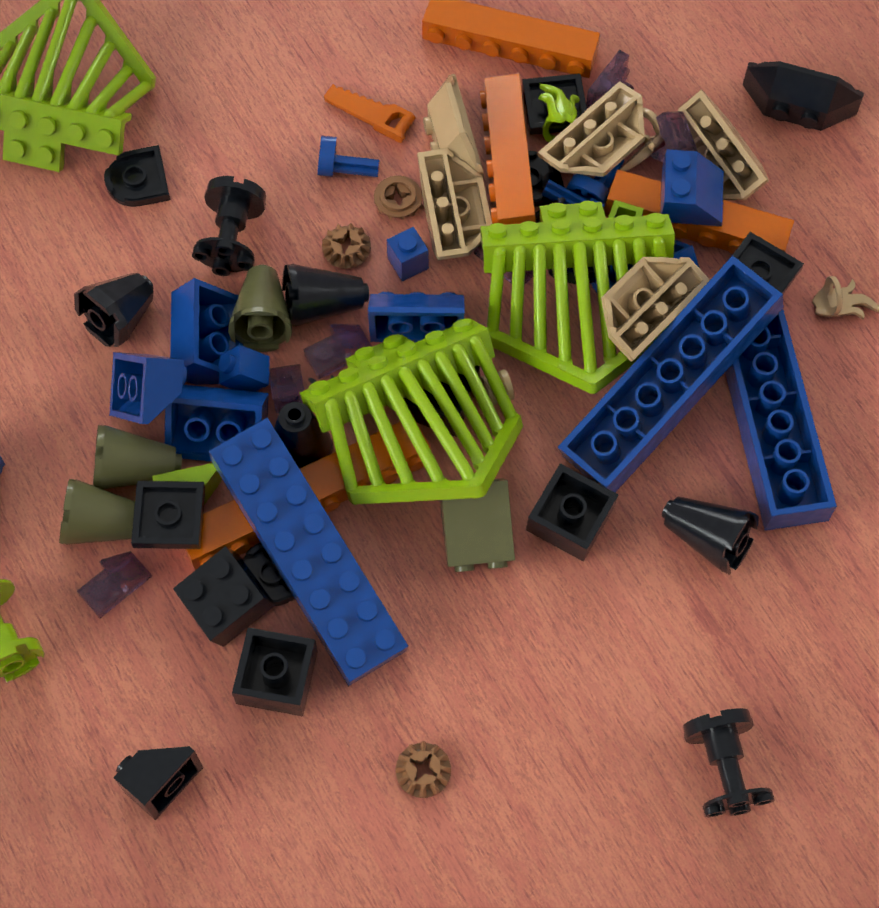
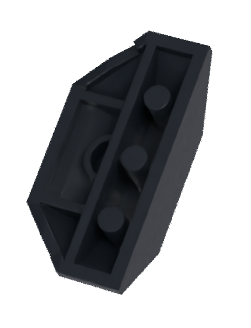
M781 61L762 62L759 64L749 62L743 81L744 88L764 116L820 131L857 115L864 96L862 91L856 90L851 84L840 77Z

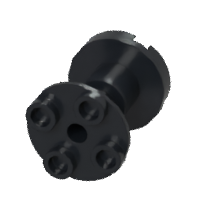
M219 176L209 181L204 198L207 206L217 213L215 223L220 228L218 237L198 240L192 252V257L195 260L211 267L212 272L219 276H228L230 272L248 271L254 267V253L247 246L237 242L238 232L245 229L247 219L257 218L262 215L266 206V192L263 188L247 179H244L243 184L233 182L234 176Z
M748 709L720 711L722 716L710 718L709 714L694 718L683 725L684 738L687 743L705 745L709 764L718 766L725 795L704 803L702 807L705 817L722 815L726 812L725 810H729L731 816L741 815L751 811V804L760 806L775 801L770 788L748 790L745 788L738 760L744 757L739 735L749 731L754 726Z

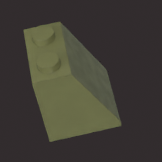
M503 478L494 479L486 495L481 498L440 500L448 567L454 566L455 572L475 570L474 564L488 563L489 569L508 567L507 561L515 560L508 480Z

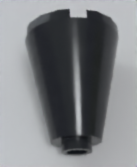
M297 264L284 266L282 291H285V303L292 326H299L361 309L364 302L369 300L368 284L363 283L361 277Z
M291 402L282 407L274 429L299 469L332 453L333 444L329 432H321L316 416L305 404Z
M680 496L676 497L674 501L669 500L662 512V517L665 518L664 525L719 570L728 575L731 574L730 567L736 570L746 557L754 540L749 537L751 527L757 530L759 524L758 515L751 511Z

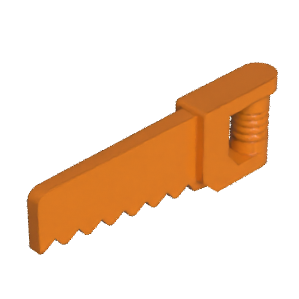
M334 84L324 95V100L327 103L370 124L375 131L399 143L403 142L405 139L404 134L416 119L413 113L396 104L382 105L380 101L374 102L372 98L367 100L364 95L359 97L358 93L352 94L350 90L344 91L342 87L336 88ZM401 119L395 128L388 126L392 120Z

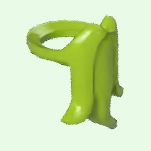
M540 84L539 88L545 93L541 94L538 99L544 101L548 109V116L542 127V134L545 140L550 142L556 136L549 133V126L553 122L562 123L568 121L572 123L578 117L575 104L580 101V98L577 95H571L568 100L564 92L559 88L548 84Z

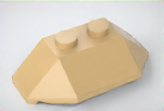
M451 74L428 103V117L423 118L426 135H431L433 142H430V149L432 151L448 148L454 153L455 157L468 164L482 175L484 179L483 167L455 74Z
M619 81L538 152V157L559 172L604 177L645 141L642 95Z
M703 90L696 93L678 109L675 150L697 151L724 171L723 200H746L769 181L760 161L729 119Z
M448 148L418 152L422 197L433 252L437 260L469 256L481 244L480 226L492 224L483 177L464 161L455 157L454 153Z
M642 257L601 297L608 338L630 362L633 361L679 315L710 279L690 257H680L679 259Z

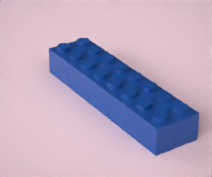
M732 256L558 446L562 456L588 479L616 493L784 308L783 294Z
M782 309L725 372L765 531L826 522L830 520L837 507L785 313Z
M268 417L209 450L211 462L348 687L406 652L408 644Z

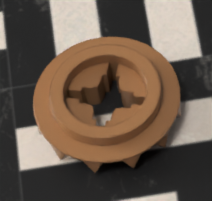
M391 176L381 181L376 187L374 203L379 213L386 214L390 220L393 217H400L403 220L405 216L410 214L414 216L418 207H421L422 191L419 185L409 177ZM395 190H397L398 194H400V197L403 198L401 205H398L396 201L393 200Z
M352 223L348 226L338 224L332 231L328 230L326 237L322 240L324 257L330 264L338 268L347 269L359 266L368 258L371 250L369 236L365 234L362 227L356 228ZM347 238H350L351 245L348 246V249L345 251V254H343L341 244H343L345 240H347Z
M425 741L409 745L407 749L399 754L395 768L396 777L402 789L418 798H428L437 795L447 786L451 776V764L448 755L438 745L426 743ZM430 757L429 769L434 775L424 774L416 782L417 768L413 763L423 764Z

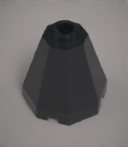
M131 273L84 286L74 293L75 311L78 316L84 313L87 321L83 323L85 328L103 345L111 346L114 344V347H119L129 339L153 301V284L146 276L139 273Z

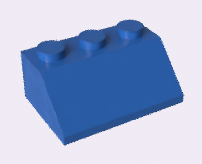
M196 278L171 292L170 358L184 360V366L187 371L186 382L194 385L219 384L218 364L220 355L238 345L243 346L237 340L234 343L228 333L229 321L239 295Z
M381 292L379 294H370L368 304L370 342H383L386 337L395 334H402L411 341L417 342L424 339L425 335L432 331H443L450 328L457 320L464 319V295H457L451 292L440 295H426L422 292L410 294Z
M113 352L109 416L139 424H149L182 393V385L185 384L187 378L184 360L151 354Z
M182 385V393L165 408L164 444L176 447V454H182V459L211 461L209 450L268 417L269 393Z

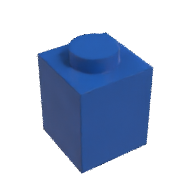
M414 227L386 240L387 258L401 281H405L429 269V250Z
M238 345L220 355L218 364L220 385L234 390L254 392L269 385L270 356L242 345Z

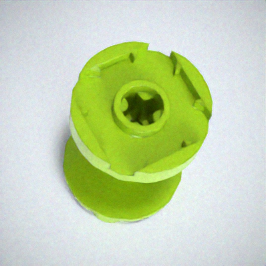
M0 579V606L7 602L14 593L15 586L10 580ZM0 615V677L4 676L6 682H9L33 670L40 663L37 657L41 656L44 658L45 653L37 638H18L11 623H4Z

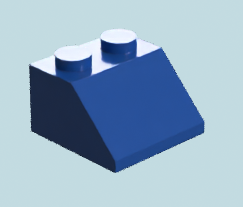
M666 149L662 167L660 214H669L671 223L722 226L724 171L697 151Z

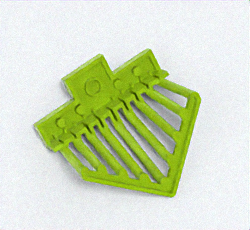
M40 0L0 32V74L9 61L0 81V130L4 131L2 160L60 172L64 169L65 144L118 156L123 153L125 123L132 119V114L125 111L154 89L156 76L100 0H80L86 7V19L83 22L53 96L54 70L76 3L79 0H64L61 12L60 3L62 0ZM44 15L41 25L39 27L38 19H40ZM56 18H58V21H57V24H56V27H55V30H54V33H53V36H52V39H51V42H50V45H49V48H48V51H47V54H46V57H45V60H44V63H43V66H42V69H41V72H40V75H39V78H38V81H37V84H36V87H35V90H34L35 73H36V70H37V68H38L39 62H40V60H41L42 54H43V52H44L45 46H46V44H47L48 38H49V36H50L51 30H52V28H53L54 22H55ZM99 25L106 35L104 44L71 99L73 78L94 28ZM22 33L20 40L18 42V35ZM36 35L27 62L25 64L19 83L17 85V73L28 52V49L33 41V38ZM117 50L124 60L122 68L89 105L88 100L92 87L112 52ZM134 74L140 81V84L110 108H106L109 100L128 78Z
M583 201L576 204L552 203L540 206L541 222L538 223L525 221L521 224L504 225L502 223H494L489 226H480L484 273H491L487 328L493 348L583 391L595 394L631 367L658 338L657 336L631 362L621 351L616 354V346L608 338L601 297L610 289L608 265L613 266L617 282L628 272L627 264L634 266L642 257L674 258L675 232L669 214L651 213L646 216L619 215L615 218H606L602 202ZM593 266L596 276L604 364L598 369L588 267ZM567 268H573L576 280L584 370L573 365L571 357ZM546 269H552L555 280L559 358L547 353ZM533 270L534 346L522 341L525 273ZM506 272H512L510 335L499 331L503 280Z
M471 318L457 320L453 323L452 327L443 331L437 330L426 334L424 339L417 342L411 341L402 334L388 336L382 343L373 347L360 348L355 352V355L345 358L348 368L339 372L338 376L327 381L320 380L314 382L309 386V389L299 392L303 404L316 414L321 432L325 433L331 430L345 490L349 501L353 505L481 498L486 495L523 428L521 415L516 413L491 360L495 357L487 327ZM474 366H481L505 417L504 424H502ZM458 373L465 376L491 429L492 435L496 437L494 440L462 384ZM441 382L448 384L479 439L483 452L486 453L485 457ZM423 389L434 396L469 455L473 468L477 470L475 474ZM404 397L418 406L461 475L462 480L449 481L444 477L406 405ZM387 405L396 412L431 482H416L384 410V406ZM369 413L374 418L401 483L386 484L384 482L363 415ZM347 422L352 424L371 485L358 486L343 427Z

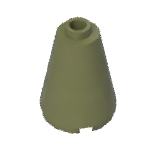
M257 265L250 268L247 272L229 321L228 333L234 343L237 340L243 346L257 352L274 351L279 349V344L285 340L287 343L290 340L292 324L290 323L289 313L276 270L267 265Z
M98 425L93 486L101 489H111L137 485V481H153L152 476L181 470L182 454H176V447L110 426Z
M69 479L63 507L64 513L63 521H61L59 543L70 545L131 539L135 501L80 480Z

